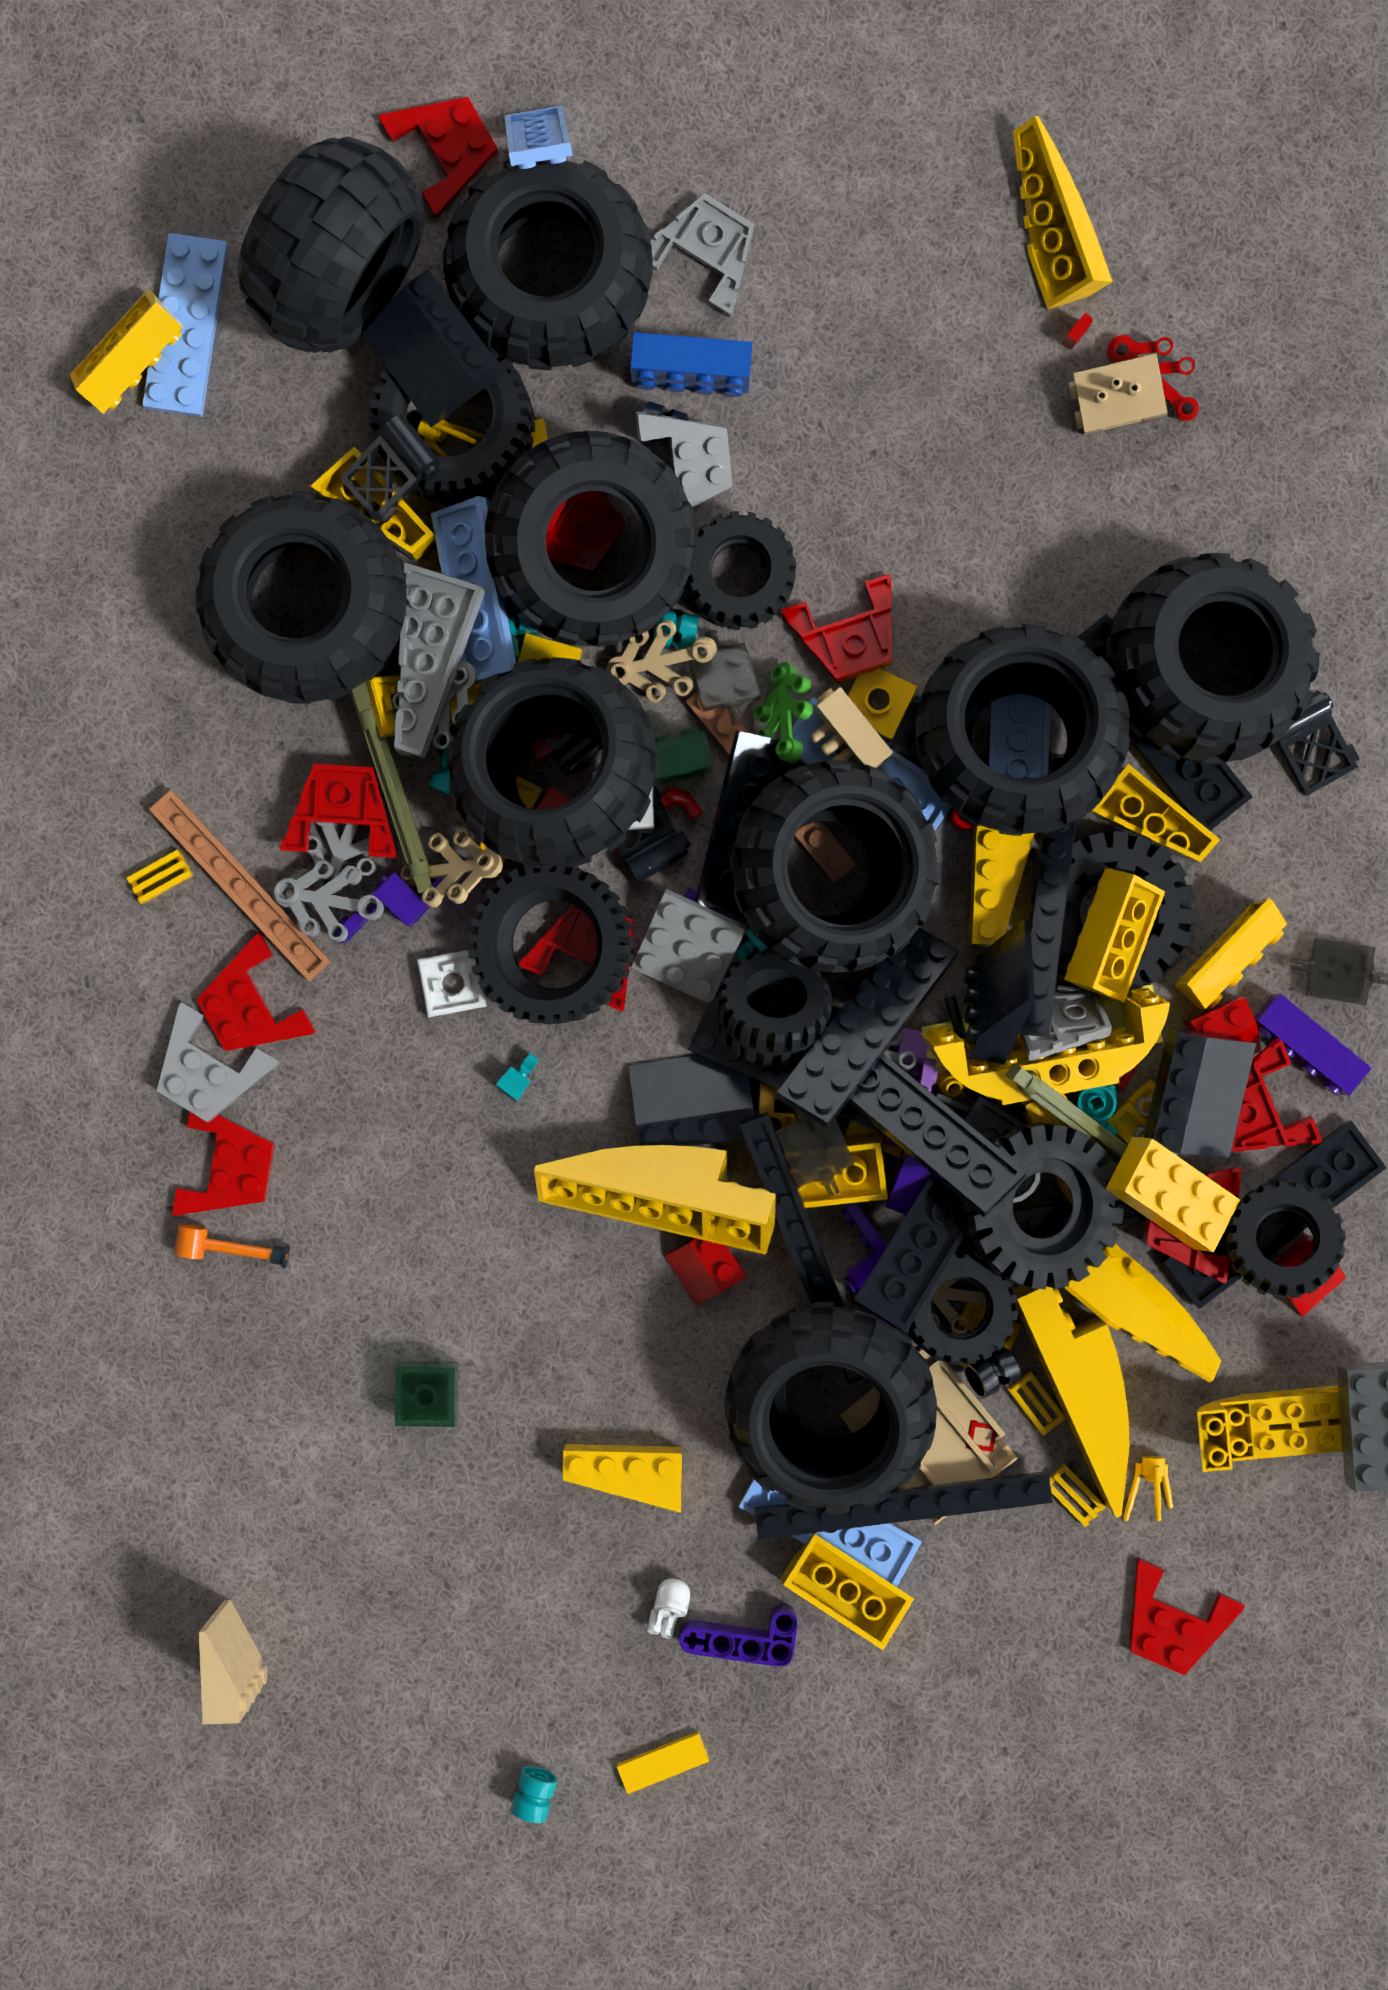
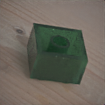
M690 728L681 731L679 737L669 739V735L656 737V751L659 757L656 785L713 772V763L705 730L698 732V728Z
M400 1361L395 1367V1426L455 1427L458 1422L459 1362Z

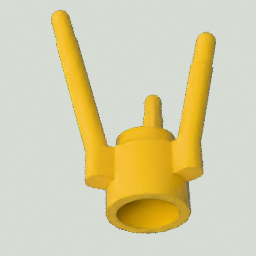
M422 418L418 427V434L425 437L424 442L438 456H448L436 444L437 441L443 442L447 434L473 445L477 443V440L474 438L482 440L485 437L484 434L453 424L444 419L430 427L426 420Z
M1142 1456V1463H1135V1476L1123 1515L1124 1521L1129 1519L1142 1475H1144V1481L1154 1482L1156 1521L1161 1520L1160 1482H1163L1167 1507L1169 1509L1173 1508L1168 1478V1464H1165V1457Z

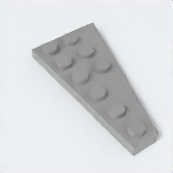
M404 562L407 605L400 633L399 665L401 666V675L397 685V692L400 694L399 710L396 712L394 747L425 759L486 589L473 583Z

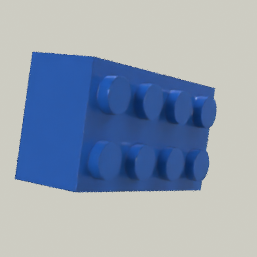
M633 332L631 356L632 384H636L639 389L653 390L655 386L666 387V390L670 392H683L685 388L696 389V393L703 395L713 394V391L725 392L726 396L741 397L742 393L748 394L752 342Z

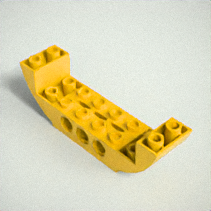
M1149 988L1134 989L1131 991L1132 994L1127 995L1125 1003H1123L1126 1030L1122 1027L1111 1028V1035L1030 1061L1022 1045L1020 1050L1010 1052L1004 1065L966 1056L964 1041L947 1026L931 1027L929 1032L921 1033V1036L931 1053L955 1079L969 1089L984 1096L996 1098L1002 1105L1032 1100L1017 1088V1084L1005 1076L1013 1063L1027 1072H1032L1060 1094L1119 1083V1077L1134 1068L1149 1053L1158 1040L1166 1023L1170 1003L1149 990Z
M1338 1385L1240 1394L1239 1396L1210 1402L1197 1410L1202 1472L1232 1470V1461L1343 1451Z

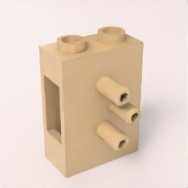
M1157 353L1073 373L1074 381L1069 382L1071 399H1077L1079 411L1074 412L1077 429L1083 428L1084 435L1163 417L1168 413Z
M841 687L835 692L830 688L817 699L818 702H816L817 707L814 715L822 726L813 732L810 738L815 744H819L827 736H832L829 741L821 746V750L826 756H829L840 747L843 751L832 760H846L847 762L851 760L852 763L870 765L875 768H879L893 754L892 750Z

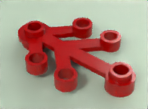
M1118 335L1109 342L1107 355L1113 363L1139 358L1137 355L1149 353L1167 356L1173 350V341L1168 337H1161L1157 341L1135 343L1127 335ZM1167 341L1170 344V349L1167 352L1160 351L1158 347L1160 342ZM1121 344L1126 345L1128 348V352L1123 356L1118 355L1116 352V348ZM1183 357L1179 361L1158 362L1160 375L1180 373L1187 376L1195 369V361L1191 357ZM1183 361H1189L1192 364V368L1190 371L1184 372L1181 370L1180 364ZM1161 377L1164 396L1175 406L1177 418L1184 422L1193 420L1199 412L1198 402L1192 397L1184 398ZM1185 403L1191 404L1193 407L1192 413L1184 414L1181 410L1182 405Z

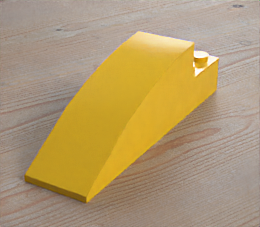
M674 1145L629 1146L602 1149L536 1165L534 1169L539 1202L765 1255L767 1253L775 1226L776 1194L762 1188L752 1189L740 1186L735 1182H727V1151Z
M1023 1285L1013 1290L1017 1295L1018 1301L1015 1303L1016 1309L1106 1507L1118 1518L1122 1516L1130 1447L1129 1421L1124 1380L1108 1324L1096 1316L1074 1326L1070 1315L1065 1313L1059 1306L1063 1299L1058 1289L1046 1286L1045 1290Z

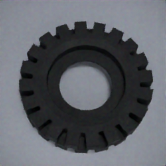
M1119 831L1111 833L1102 832L1074 842L1058 971L1064 975V978L1067 973L1068 964L1077 946L1078 937L1083 929L1080 918L1082 900L1088 890L1098 884L1105 867L1134 874L1165 891L1129 991L1142 988L1143 985L1157 981L1165 976V971L1174 968L1182 958L1180 953L1183 948H1188L1193 934L1189 933L1190 927L1196 922V909H1192L1191 900L1195 899L1192 885L1187 886L1184 879L1187 873L1180 863L1175 864L1170 858L1172 854L1162 845L1157 847L1151 843L1152 840L1139 834L1132 836L1128 835V832ZM1034 888L1031 903H1033V912L1030 913L1031 927L1037 888Z
M1037 1122L1026 1123V1126L1014 1125L1003 1130L1004 1136L994 1135L988 1140L1026 1171L1025 1178L985 1218L963 1199H959V1214L967 1216V1222L961 1224L964 1238L974 1242L970 1250L977 1260L987 1263L985 1268L993 1274L1005 1278L1004 1280L1030 1288L1046 1290L1047 1286L1058 1289L1069 1286L1068 1280L1079 1282L1089 1276L1090 1273L1087 1267L1098 1268L1107 1258L1102 1252V1248L1104 1246L1114 1247L1119 1234L1112 1231L1111 1227L1113 1223L1122 1224L1124 1209L1115 1207V1200H1119V1198L1105 1188L1116 1167L1112 1160L1102 1158L1106 1151L1097 1142L1088 1141L1089 1136L1083 1132L1067 1128L1068 1126ZM1041 1172L1051 1173L1059 1177L1068 1187L1072 1199V1209L1068 1222L1061 1231L1048 1238H1034L1024 1233L1016 1223L1013 1214V1199L1017 1188L1027 1177Z

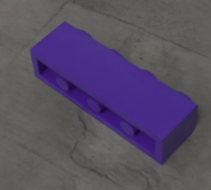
M1281 993L1272 994L1254 1016L1258 1033L1267 1040H1270L1271 1037L1274 1040L1280 1038L1283 1041L1289 1058L1292 1059L1295 1056L1303 1063L1300 1067L1312 1077L1316 1075L1321 1077L1325 1081L1323 1086L1336 1096L1339 1094L1350 1096L1372 1069Z

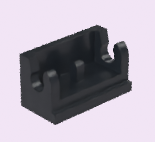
M919 696L912 697L889 747L904 758L915 763L920 761L916 746V719L921 700Z

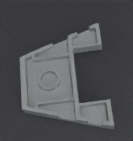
M704 193L681 212L671 224L653 236L654 238L651 239L653 269L656 271L659 269L673 245L723 276L710 297L709 304L731 318L734 313L754 232V224Z
M640 411L635 412L638 439L641 442L669 437L672 471L680 480V485L692 507L732 487L728 433L724 425L689 419L687 421L670 416L651 415Z
M1058 986V990L1055 991L1050 1037L1023 1035L1022 1044L1030 1061L1111 1035L1112 1026L1097 993L1084 988Z
M181 1002L178 1006L156 1091L209 1123L236 1101L246 1090L258 1083L268 1072L274 1070L280 1062L258 1048L254 1050L240 1073L219 1062L189 1043L205 1016Z

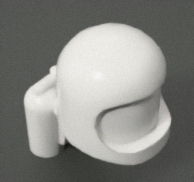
M670 1578L664 1580L659 1585L654 1608L650 1613L648 1633L655 1635L661 1633L663 1638H673L677 1618L687 1615L690 1601V1589L684 1581Z

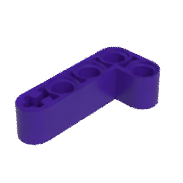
M788 1604L776 1605L770 1614L768 1631L689 1620L684 1622L680 1628L679 1644L682 1650L689 1654L782 1667L788 1665L794 1655L798 1627L797 1615L794 1608ZM786 1614L792 1618L788 1625L782 1626L776 1622L780 1615ZM691 1632L696 1633L694 1642H690L688 1638ZM705 1633H708V1634H709V1635H708V1644H709V1645H707V1644L704 1643ZM723 1635L729 1639V1643L725 1646H718L714 1643V1639ZM747 1640H755L758 1643V1647L754 1650H746L743 1644ZM777 1644H783L788 1649L785 1653L778 1655L772 1651V1648Z

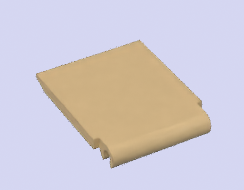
M920 1349L918 1353L925 1358L933 1377L937 1398L936 1430L931 1448L921 1461V1467L903 1487L899 1485L898 1489L996 1477L1018 1459L1002 1439L1005 1432L947 1362L939 1361ZM876 1387L872 1388L840 1415L853 1433L864 1427L875 1414L880 1399L879 1391ZM971 1420L978 1421V1423L989 1424L997 1432L996 1437L994 1438L995 1445L993 1452L981 1450L977 1446L982 1445L990 1447L993 1430L975 1427L974 1438L972 1440V1438L968 1435ZM966 1442L969 1444V1446H970L973 1450H971V1449H966V1448H965V1447H966ZM947 1516L936 1517L931 1519L932 1522L935 1525H937Z

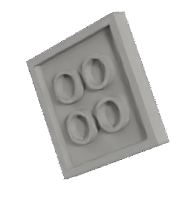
M666 889L631 968L709 1003L715 997L721 980L728 969L747 926Z

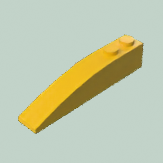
M1034 116L1012 132L1017 170L1021 171L1022 177L1020 195L1021 199L1025 200L1026 216L1023 218L1025 229H1028L1030 244L1027 245L1028 256L1047 309H1053L1089 297L1113 281L1093 225L1073 179L1039 116Z
M1117 1244L1113 1248L1107 1246L1102 1248V1252L1107 1258L1098 1268L1088 1266L1089 1276L1079 1282L1068 1280L1069 1286L1064 1288L1109 1326L1116 1330L1123 1328L1132 1334L1131 1338L1137 1342L1142 1343L1145 1341L1156 1347L1155 1352L1164 1357L1169 1355L1178 1360V1364L1209 1383L1214 1380L1221 1364V1359L1205 1334L1175 1297L1150 1272Z

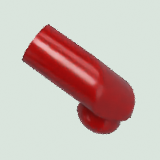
M672 787L666 789V793H663L660 797L662 804L666 808H670L674 804L682 806L691 820H694L703 813L688 791Z

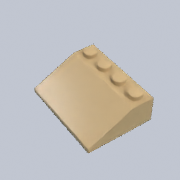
M224 1600L199 1631L202 1725L240 1723L246 1712H249L251 1704L255 1702L256 1696L261 1693L263 1685L267 1683V1667L262 1666V1656L231 1600Z

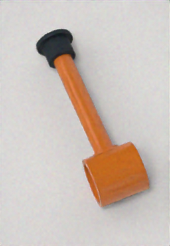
M186 1224L178 1225L174 1255L203 1259L205 1250L271 1260V1264L282 1265L284 1269L287 1266L290 1251L289 1245H286L285 1248L274 1246L271 1249L209 1239L207 1236L208 1228Z

